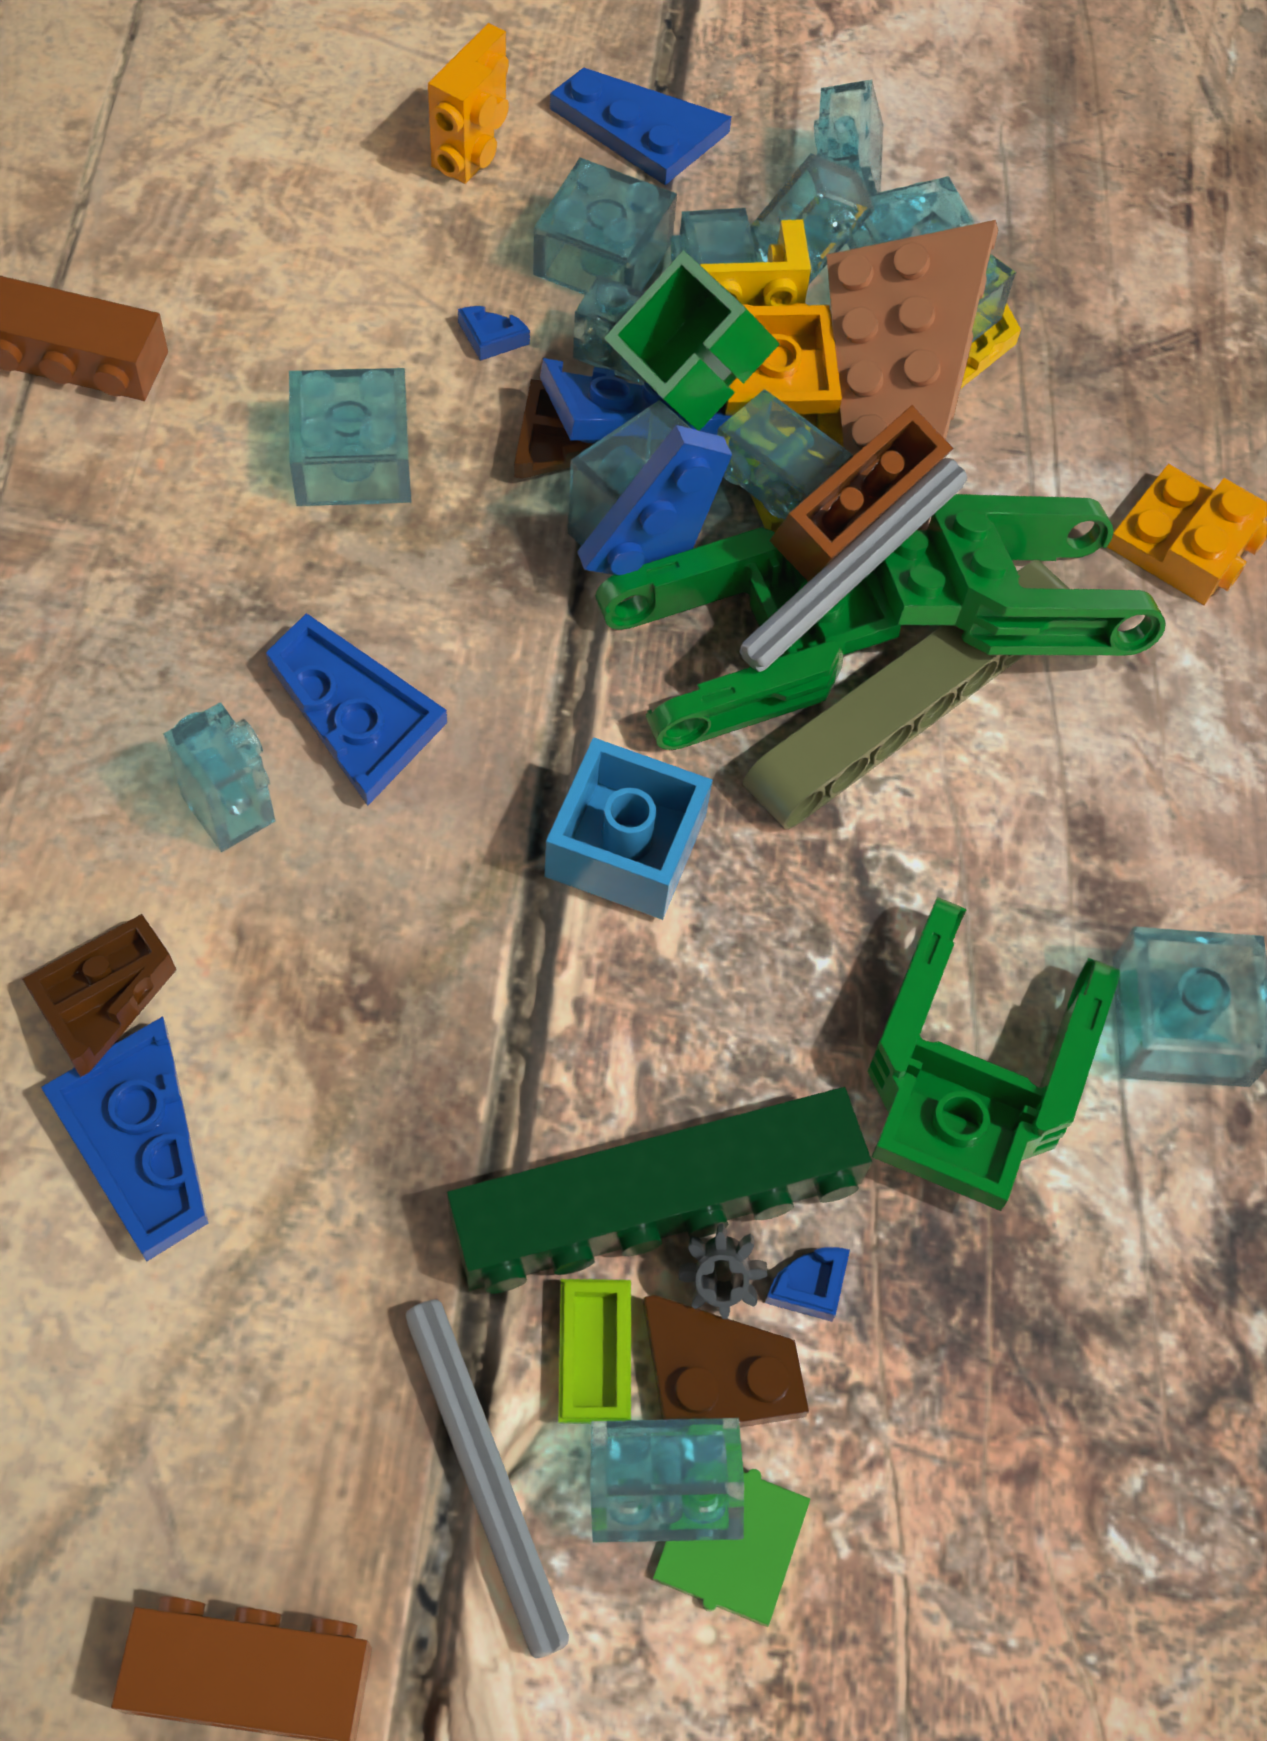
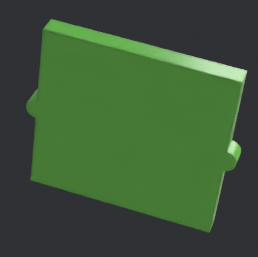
M698 1454L653 1580L702 1600L703 1608L706 1611L711 1612L716 1607H719L768 1627L811 1499L762 1480L761 1473L757 1469H751L748 1473H745Z

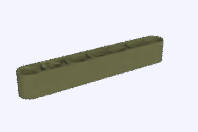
M1033 560L1017 571L1020 576L1019 584L1024 588L1070 589L1039 560ZM942 625L764 754L745 775L743 786L785 829L793 828L1025 655H988L962 640L961 637L964 630L955 625Z

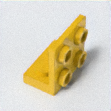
M803 219L781 220L778 243L769 244L768 262L701 264L700 266L741 304L752 306L805 304L811 265Z

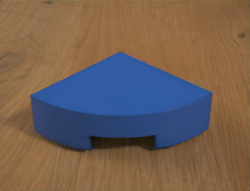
M470 306L458 309V323L480 361L530 344V330L519 318L513 315H509V318L499 314L486 312L483 306Z
M823 1247L795 1259L778 1273L767 1294L765 1304L832 1322L837 1312L850 1249Z

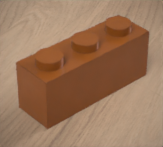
M0 276V369L6 371L15 370L45 377L61 384L70 383L102 391L111 396H124L141 401L146 400L168 354L160 313Z
M911 405L794 508L769 541L809 582L939 462L945 459L954 448Z
M161 1596L159 1598L157 1610L134 1607L111 1706L112 1709L129 1715L311 1741H356L372 1647L368 1640L355 1638L358 1625L339 1620L312 1618L309 1632L280 1628L281 1614L246 1607H236L233 1621L203 1617L205 1603L168 1596Z

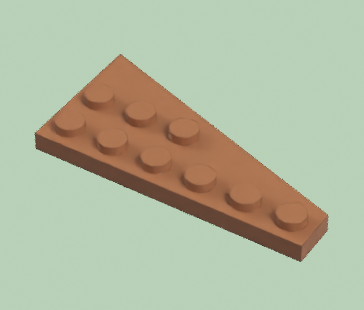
M996 220L826 254L833 335L842 397L840 413L845 463L911 405L946 440L950 421L954 419L973 340L972 329L979 299L983 298L987 281L986 270L991 249L995 247L999 231ZM930 518L917 530H927Z

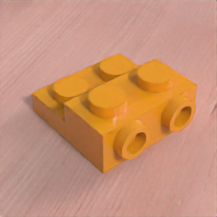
M490 23L428 82L431 167L464 184L481 168H486L493 160L497 149L494 129H498L503 124L509 109V102L506 99V75L509 67V60L506 57V31Z
M795 303L789 306H752L742 304L780 345L744 384L736 378L729 386L735 393L724 404L725 416L838 413L842 397L830 305Z
M1168 463L1114 531L1112 540L1107 548L1205 606L1218 587L1228 592L1247 564V561L1240 558L1247 550L1255 555L1266 541L1267 502L1226 478H1223L1215 490Z

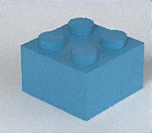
M593 737L546 840L545 877L663 920L706 818L713 779Z

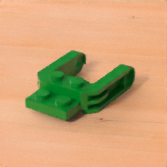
M955 494L932 515L927 530H916L875 568L898 625H955L964 630L961 637L964 642L988 655H1135L1155 645L1162 637L1166 627L1165 618L1155 600L1149 593L1142 590L1024 588L1020 586L1018 581L1020 576L1012 560L1056 561L1057 557L1079 558L1090 555L1099 548H1106L1113 537V525L1101 504L1091 498ZM1085 521L1094 522L1091 530L1085 535L1077 538L1067 537L1071 529L1079 523ZM1136 615H1145L1144 619L1136 627L1125 631L1118 630L1125 620Z
M760 527L643 564L637 571L623 575L614 574L598 587L595 598L606 624L612 629L624 630L745 592L750 596V608L760 627L801 590L808 581L769 541L775 532ZM875 570L869 573L764 671L758 672L749 667L697 684L696 691L672 698L659 705L653 712L652 709L648 710L646 719L657 745L665 750L685 748L826 701L842 669L843 655L899 637L901 625L897 624ZM634 596V597H632V598H630V599H628V600H626V601H623L624 599H626V598H628V597Z
M937 897L867 1071L888 1111L872 1157L1002 1211L1008 1202L1021 1161L1055 1149L1059 1139L1064 1136L1067 1127L1074 1121L1121 970L1091 958L1086 960L1071 992L1041 1084L1038 1087L1025 1076L942 1042H929L921 1038L920 1033L955 944L953 940L967 910L957 904Z

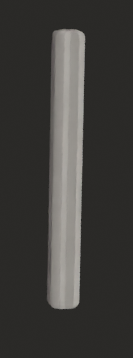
M945 458L939 462L742 643L739 652L745 662L758 672L768 668L963 488L968 478L965 470L951 458Z
M438 1299L425 1301L406 1312L409 1330L529 1652L535 1659L546 1657L563 1649L568 1644L569 1634L444 1307Z

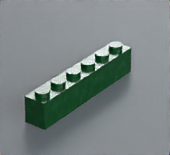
M841 1087L447 1191L448 1210L469 1291L485 1287L487 1293L495 1294L523 1285L527 1281L526 1275L553 1268L556 1275H566L584 1270L595 1263V1256L621 1250L622 1255L626 1257L644 1254L658 1248L662 1244L661 1238L686 1231L690 1238L692 1236L702 1238L715 1234L718 1224H724L726 1228L729 1225L727 1220L752 1213L755 1220L772 1219L794 1208L793 1202L818 1196L822 1203L846 1198L858 1191V1184L863 1182L872 1164V1159L846 1087Z

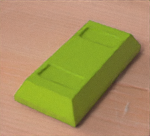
M561 1279L558 1423L631 1424V1280Z

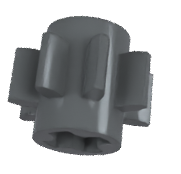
M718 1224L716 1237L708 1240L706 1243L695 1236L689 1239L688 1249L691 1255L698 1261L697 1263L680 1265L679 1280L683 1282H696L697 1288L693 1293L691 1305L694 1309L701 1307L707 1302L719 1307L722 1319H728L730 1306L737 1304L741 1300L753 1307L757 1304V1292L754 1286L749 1283V1279L760 1280L767 1277V1262L749 1260V1255L754 1247V1236L751 1233L738 1241L727 1236L724 1224ZM715 1261H729V1268L732 1272L730 1281H718L716 1270H714Z

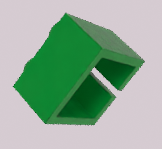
M684 250L604 337L672 408L699 431L735 393L729 387L734 380L738 378L744 384L780 345L747 308Z

